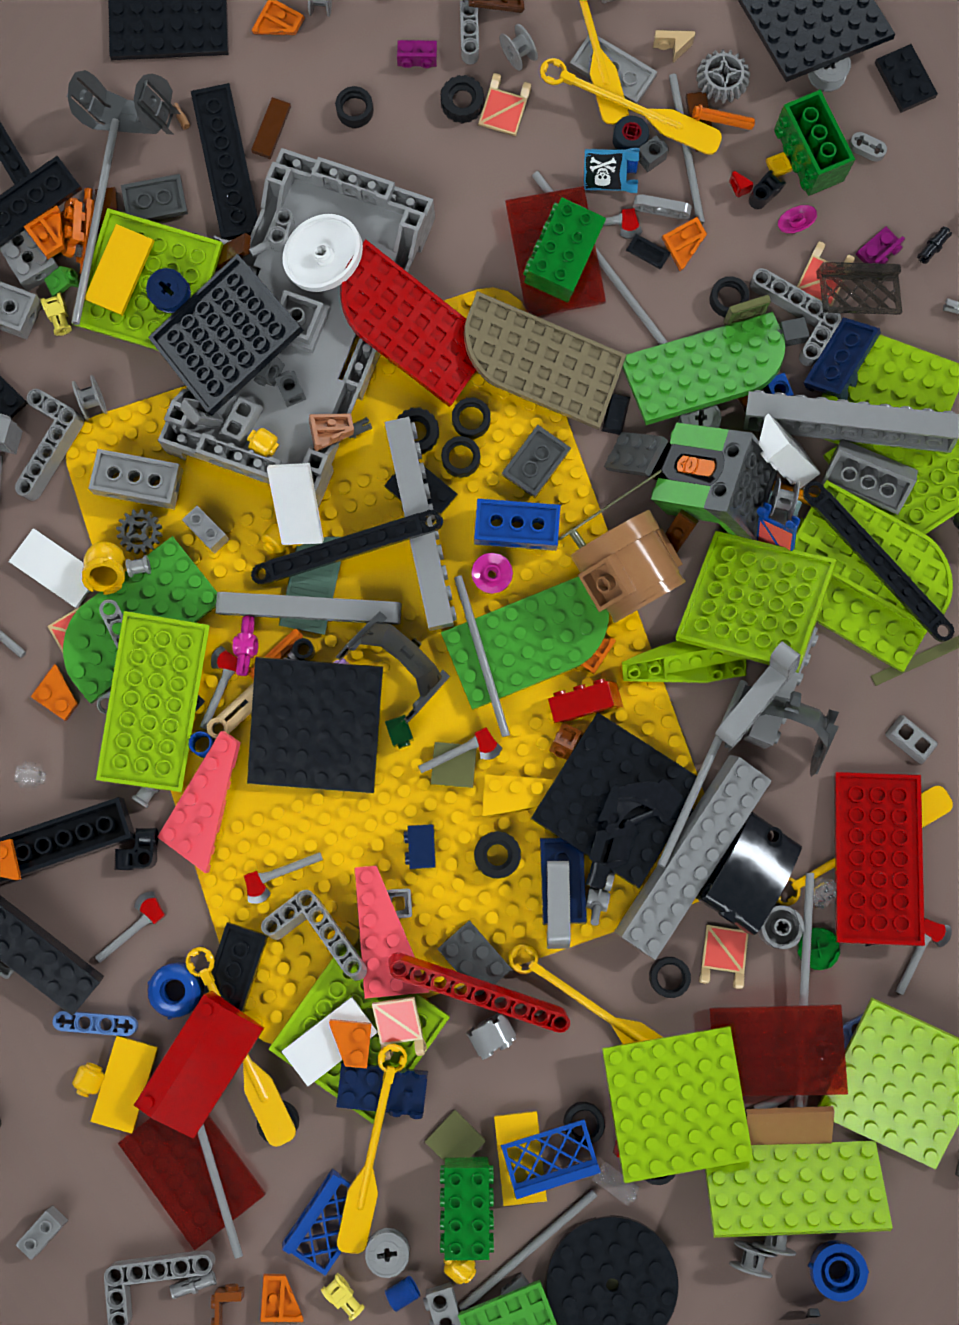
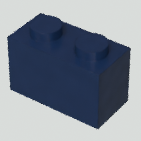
M434 825L408 826V830L404 831V843L409 844V852H405V864L410 865V869L436 868Z

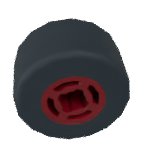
M628 115L616 123L613 132V145L616 150L639 148L648 142L649 127L642 118Z

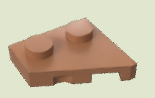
M351 413L309 415V425L315 451H319L352 436L354 433Z

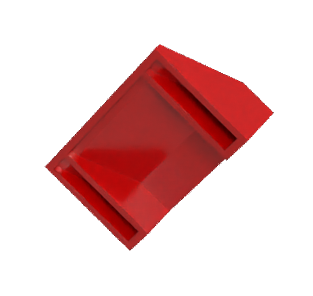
M213 991L204 994L134 1103V1106L150 1118L194 1139L259 1038L264 1027Z

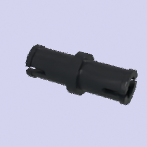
M941 227L939 232L927 241V246L917 255L921 263L927 264L935 253L940 252L942 245L952 235L949 228Z

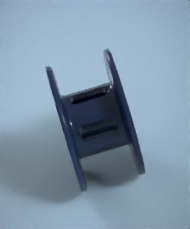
M159 269L147 281L146 292L148 298L157 309L164 313L173 314L191 297L190 285L174 269ZM165 286L174 292L172 296L163 289Z

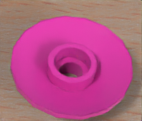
M810 205L793 207L781 215L778 220V228L784 233L800 232L815 222L817 211Z
M487 553L475 561L471 574L477 588L483 592L493 594L499 593L508 587L512 580L513 571L507 558L501 554ZM493 571L496 573V576L490 578L488 573Z

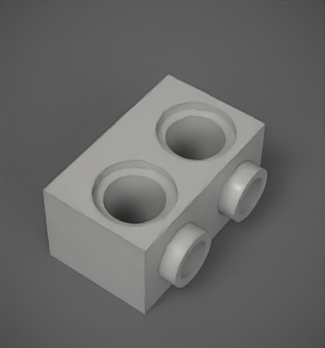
M198 506L182 519L214 554L229 541L227 535Z
M51 1206L17 1242L16 1246L32 1260L68 1222V1219L54 1206Z
M452 1282L426 1289V1297L423 1298L426 1311L431 1312L432 1319L429 1320L430 1325H441L440 1320L445 1317L452 1321L451 1325H461L458 1318L460 1310ZM441 1295L446 1301L439 1305L434 1302V1298Z

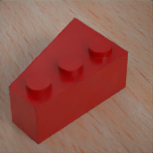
M605 678L593 681L592 686L586 687L585 684L573 687L574 691L568 693L565 690L553 693L554 697L548 698L554 723H563L593 713H601L610 708L623 707L617 683L605 681Z

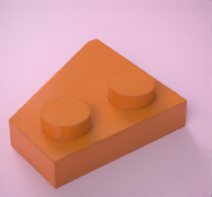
M57 205L24 226L47 260L65 249L61 212Z
M330 1019L329 1025L345 1067L367 1069L372 1023Z

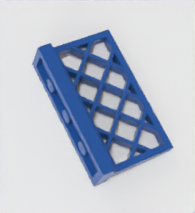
M584 1119L501 1145L516 1199L601 1173ZM582 1125L584 1135L579 1142L571 1138L569 1134L572 1128ZM568 1130L567 1134H564L561 1131ZM558 1133L565 1137L560 1148L548 1143L552 1134ZM548 1136L546 1141L542 1140L541 1138ZM567 1139L578 1144L573 1156L562 1151ZM584 1139H586L588 1146L582 1144ZM533 1140L544 1143L538 1155L527 1149ZM526 1142H527V1144L525 1145V1147H522V1146L520 1145V1144H523V1143H526ZM546 1145L557 1151L552 1163L541 1157ZM516 1146L523 1150L518 1161L509 1158L507 1148ZM581 1146L589 1150L591 1160L582 1162L575 1158ZM525 1152L536 1157L531 1169L520 1164ZM560 1153L571 1158L568 1166L565 1168L555 1165ZM539 1159L550 1165L546 1174L540 1175L534 1171ZM573 1161L578 1162V1164L572 1165ZM511 1162L516 1164L514 1169H512ZM519 1166L527 1170L529 1174L526 1180L516 1183L514 1173ZM553 1167L558 1169L556 1171L551 1172ZM532 1174H534L535 1176H537V1177H534V1178H531V1179H530V1177H531Z
M331 1169L282 1242L283 1251L289 1255L290 1253L325 1276L341 1253L337 1246L330 1247L328 1237L337 1235L339 1230L327 1232L325 1221L338 1219L340 1227L343 1213H339L338 1202L345 1201L346 1196L337 1198L336 1190L341 1183L348 1188L352 1184L340 1176L334 1169ZM335 1203L337 1214L324 1217L323 1209L325 1206ZM323 1222L325 1233L312 1236L311 1227L313 1224ZM326 1237L327 1248L314 1251L313 1240ZM310 1241L312 1252L303 1254L297 1250L300 1243ZM328 1253L329 1261L325 1267L316 1263L315 1255Z

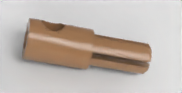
M174 103L175 108L181 113L176 114V118L181 124L182 129L186 130L190 127V123L179 105Z

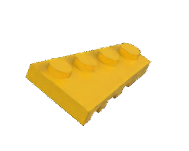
M485 774L482 817L538 807L555 779Z

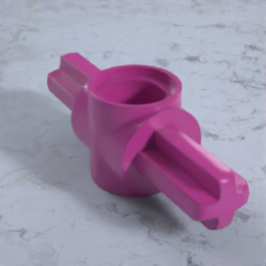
M250 615L243 616L241 633H238L233 639V653L238 657L236 674L239 676H247L249 674L250 658H253L258 652V638L253 635L255 617Z

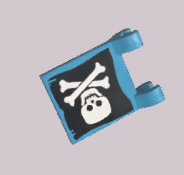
M639 148L626 150L585 149L584 190H614L637 193L638 180H627V160L639 161Z

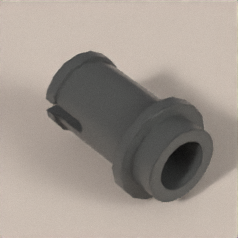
M367 417L353 423L354 433L352 436H349V439H355L357 435L372 429L371 423L367 424L369 422Z

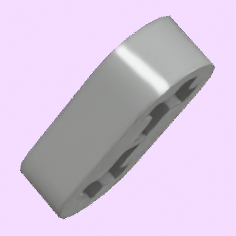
M863 132L855 133L849 142L851 151L871 161L877 162L882 160L887 152V146L884 142ZM858 140L862 141L860 146L856 144ZM876 148L880 149L878 154L874 153Z

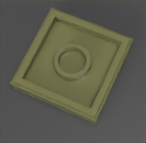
M769 294L730 306L724 319L725 326L765 314L771 302Z
M435 742L433 758L462 744ZM476 748L432 768L431 784L473 788Z
M454 1109L425 1140V1143L445 1162V1158H470L484 1144L486 1139Z

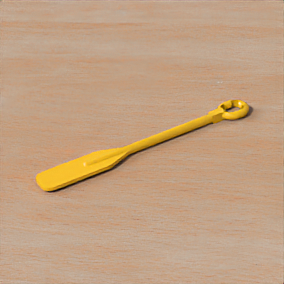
M579 0L593 49L590 66L592 84L625 98L617 69L600 47L588 1ZM595 95L602 120L605 123L616 124L621 118L629 115L628 109Z
M547 59L540 67V75L546 83L559 85L564 82L571 86L574 85L644 116L662 135L704 154H714L720 145L722 135L716 128L672 109H647L575 77L576 75L568 72L565 64L559 59ZM553 63L554 66L561 67L563 70L558 80L545 75L549 67L548 64Z
M941 786L931 787L921 793L922 828L950 812L953 807L952 799ZM835 857L809 873H814V879L833 869L835 867ZM806 875L797 880L789 877L788 881L792 882L790 885L793 890H796L795 897L791 896L788 898L787 902L781 901L782 897L780 896L777 903L783 906L795 904L800 897V888L805 886Z
M520 944L511 950L509 964L515 972L527 974L533 971L611 1024L622 1044L662 1038L661 1035L639 1021L614 1017L538 964V954L532 946ZM521 948H525V952L529 955L534 954V961L530 962L528 965L529 969L522 970V966L518 963L513 964V957H517L519 954L518 950Z
M204 947L193 948L186 957L185 964L187 970L192 975L201 977L209 992L213 991L221 997L211 973L215 963L213 954ZM202 951L206 953L205 957L210 964L208 968L201 970L199 973L195 971L191 957L199 955ZM248 1054L243 1061L245 1094L269 1144L275 1147L281 1146L295 1137V1126L273 1079L253 1062Z
M397 1044L384 1046L378 1054V1065L384 1072L383 1084L365 1165L347 1191L337 1237V1247L344 1253L358 1254L363 1252L367 1246L378 1197L373 1170L375 1155L394 1075L396 1072H400L407 1063L405 1049ZM388 1050H391V1052H402L403 1055L400 1056L398 1062L400 1065L398 1067L383 1066L382 1063L385 1062L386 1057L385 1053Z

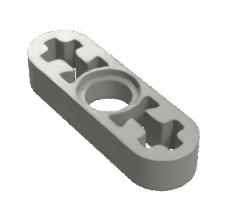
M636 195L633 208L637 211L677 219L690 218L692 206L685 202L648 195Z

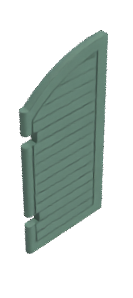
M324 537L323 543L341 537ZM303 544L297 546L295 552L319 544ZM341 561L289 577L286 596L333 598ZM288 617L280 618L279 626L325 635L328 621L289 619Z

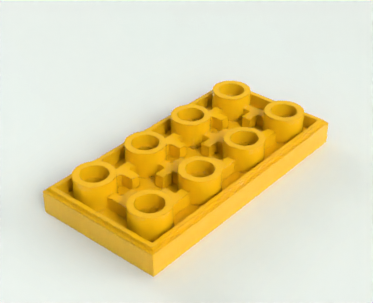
M116 224L87 290L85 300L123 316L155 241Z
M116 1036L104 1075L105 1078L101 1085L90 1122L131 1134L134 1132L140 1112L134 1106V1103L150 1079L159 1047L126 1037Z
M537 1111L495 1115L494 1121L503 1206L547 1201L546 1190L516 1199L501 1148L502 1144L539 1133ZM533 1140L527 1149L538 1155L541 1150V1142ZM526 1142V1143H523V1144H520V1145H521L522 1147H525V1145L527 1144V1142ZM516 1146L507 1148L509 1158L518 1161L523 1150ZM525 1152L520 1164L531 1169L536 1157ZM539 1159L534 1171L540 1175L544 1174L543 1161ZM511 1162L512 1169H514L516 1164ZM519 1166L514 1173L516 1183L526 1180L529 1174L527 1170ZM532 1174L531 1177H530V1179H531V1178H534V1177H537V1176H535L534 1174Z

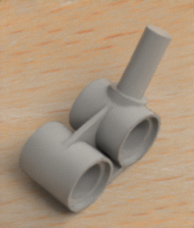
M279 208L275 212V222L268 232L267 240L249 249L252 256L269 248L276 252H283L285 244L295 228L292 212L288 208ZM283 219H288L285 223L281 222ZM282 237L280 241H274L276 238Z
M611 871L607 877L604 890L590 886L588 890L586 908L592 910L590 923L594 926L599 924L600 912H607L610 900L609 891L612 889L615 875Z

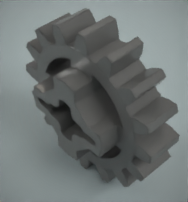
M133 509L131 516L125 513L126 519L119 520L122 526L116 527L121 532L117 535V538L122 540L120 542L121 546H127L126 550L128 552L134 549L136 555L139 554L140 550L144 554H147L148 548L155 550L153 544H160L157 537H163V534L158 531L162 529V525L156 524L159 519L153 517L150 511L145 515L143 509L138 514ZM138 529H141V531H142V534H141V535L138 534V532H137ZM136 542H143L144 544H139V545H137V544H135V543H136Z

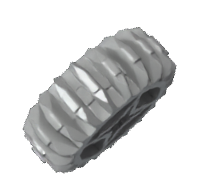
M722 49L720 54L715 50L712 55L708 53L706 58L701 61L697 69L696 80L698 81V88H702L701 92L708 94V100L713 97L715 98V103L718 99L723 104L726 102V99L731 103L734 98L738 99L741 94L745 93L746 87L749 85L750 72L748 71V65L744 64L745 59H738L739 53L734 56L731 50L725 53L724 49ZM719 66V68L713 69V71H709L712 68ZM737 82L733 86L727 87V85Z

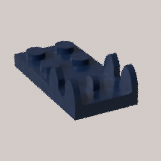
M843 317L804 381L805 388L809 391L817 390L837 397L838 400H848V387H856L858 380L857 372L881 334L880 328Z
M540 838L542 924L548 925L547 861H569L570 924H586L584 853L561 838Z
M342 1062L336 1107L376 1112L384 1074L379 1066L367 1065V1069L345 1067L344 1062ZM403 1068L400 1072H396L393 1084H391L385 1113L393 1117L409 1115L413 1119L423 1118L428 1071Z

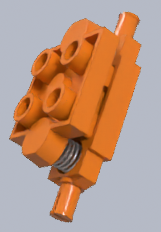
M91 188L84 189L83 202L72 197L65 201L64 210L61 212L65 249L60 253L69 258L76 256V262L80 263V274L94 211L93 189Z

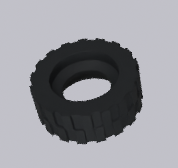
M457 75L454 78H450L448 82H445L444 87L441 89V108H443V113L447 115L448 119L456 123H469L473 119L478 118V115L482 113L484 93L483 88L475 78L468 77V75ZM463 90L470 93L472 96L471 104L466 108L457 107L453 103V96L456 92Z
M419 407L404 410L402 414H399L398 419L409 417L410 423L421 422L425 425L427 430L426 436L420 441H415V443L419 442L421 454L432 450L439 438L438 422L435 420L434 415L430 414L428 410H423Z
M495 831L486 834L478 841L474 851V859L478 869L484 875L495 879L504 878L511 875L519 866L521 850L514 837L505 832ZM496 844L504 846L508 852L507 861L499 866L491 864L487 859L488 849Z

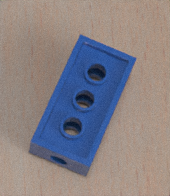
M477 499L474 545L556 551L561 505ZM494 520H498L502 524L496 527L493 526L491 522ZM520 522L522 527L515 528L512 526V523ZM539 523L543 528L537 530L532 525Z

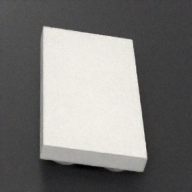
M310 463L268 465V478L282 545L323 543L324 537Z
M34 528L9 560L11 564L75 608L79 607L90 592L82 582L83 562Z
M350 997L282 1050L284 1056L307 1086L311 1085L342 1061L329 1025L330 1019L372 1023L353 997ZM373 1024L371 1026L370 1038L378 1033Z

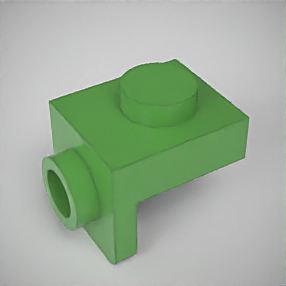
M59 266L44 279L52 297L56 296L59 292L61 294L70 287H79L80 282L78 274L73 268Z

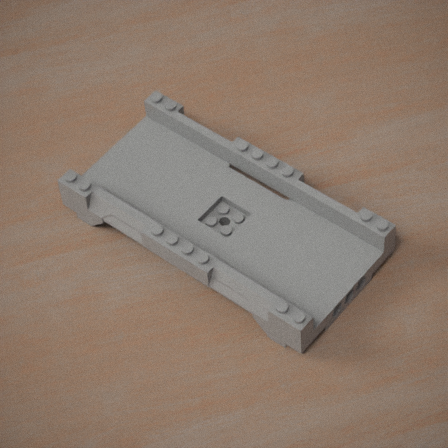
M281 148L276 162H272L265 179L261 202L262 210L251 233L250 248L267 240L268 232L275 222L274 214L279 208H288L292 212L295 222L294 230L301 223L314 216L336 214L345 217L355 226L361 236L362 243L366 239L408 272L416 253L422 252L435 220L434 200L396 187L395 182L321 157H318L316 160ZM283 219L281 222L285 223L288 219ZM278 237L274 241H280L282 237ZM269 248L255 256H252L250 253L242 259L293 318L295 316H302L297 323L304 331L277 357L285 364L281 373L295 371L306 400L287 407L277 383L274 387L267 384L261 386L253 378L217 411L226 420L238 396L261 405L263 410L253 429L258 431L260 428H265L278 437L277 443L280 445L272 457H264L255 454L253 450H248L249 441H246L244 447L241 448L221 439L219 432L223 424L217 427L192 424L180 409L184 398L197 400L187 387L172 399L164 417L166 422L158 442L169 455L186 460L187 455L267 484H270L267 472L268 465L310 463L319 508L334 471L332 462L340 441L315 451L309 425V415L352 413L356 400H362L380 353L359 338L344 378L340 380V374L356 337V333L347 322L342 309L340 285L322 292H311L301 289L292 282L285 272L283 252H276ZM288 384L285 390H292L295 385ZM241 403L236 413L247 417L252 407ZM232 421L227 431L238 435L242 425Z

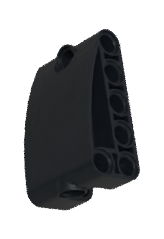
M751 812L696 899L717 911L720 916L745 933L755 935L759 932L779 899L795 867L802 846L782 833L779 828L772 826L757 814ZM772 830L774 837L769 841L767 835Z

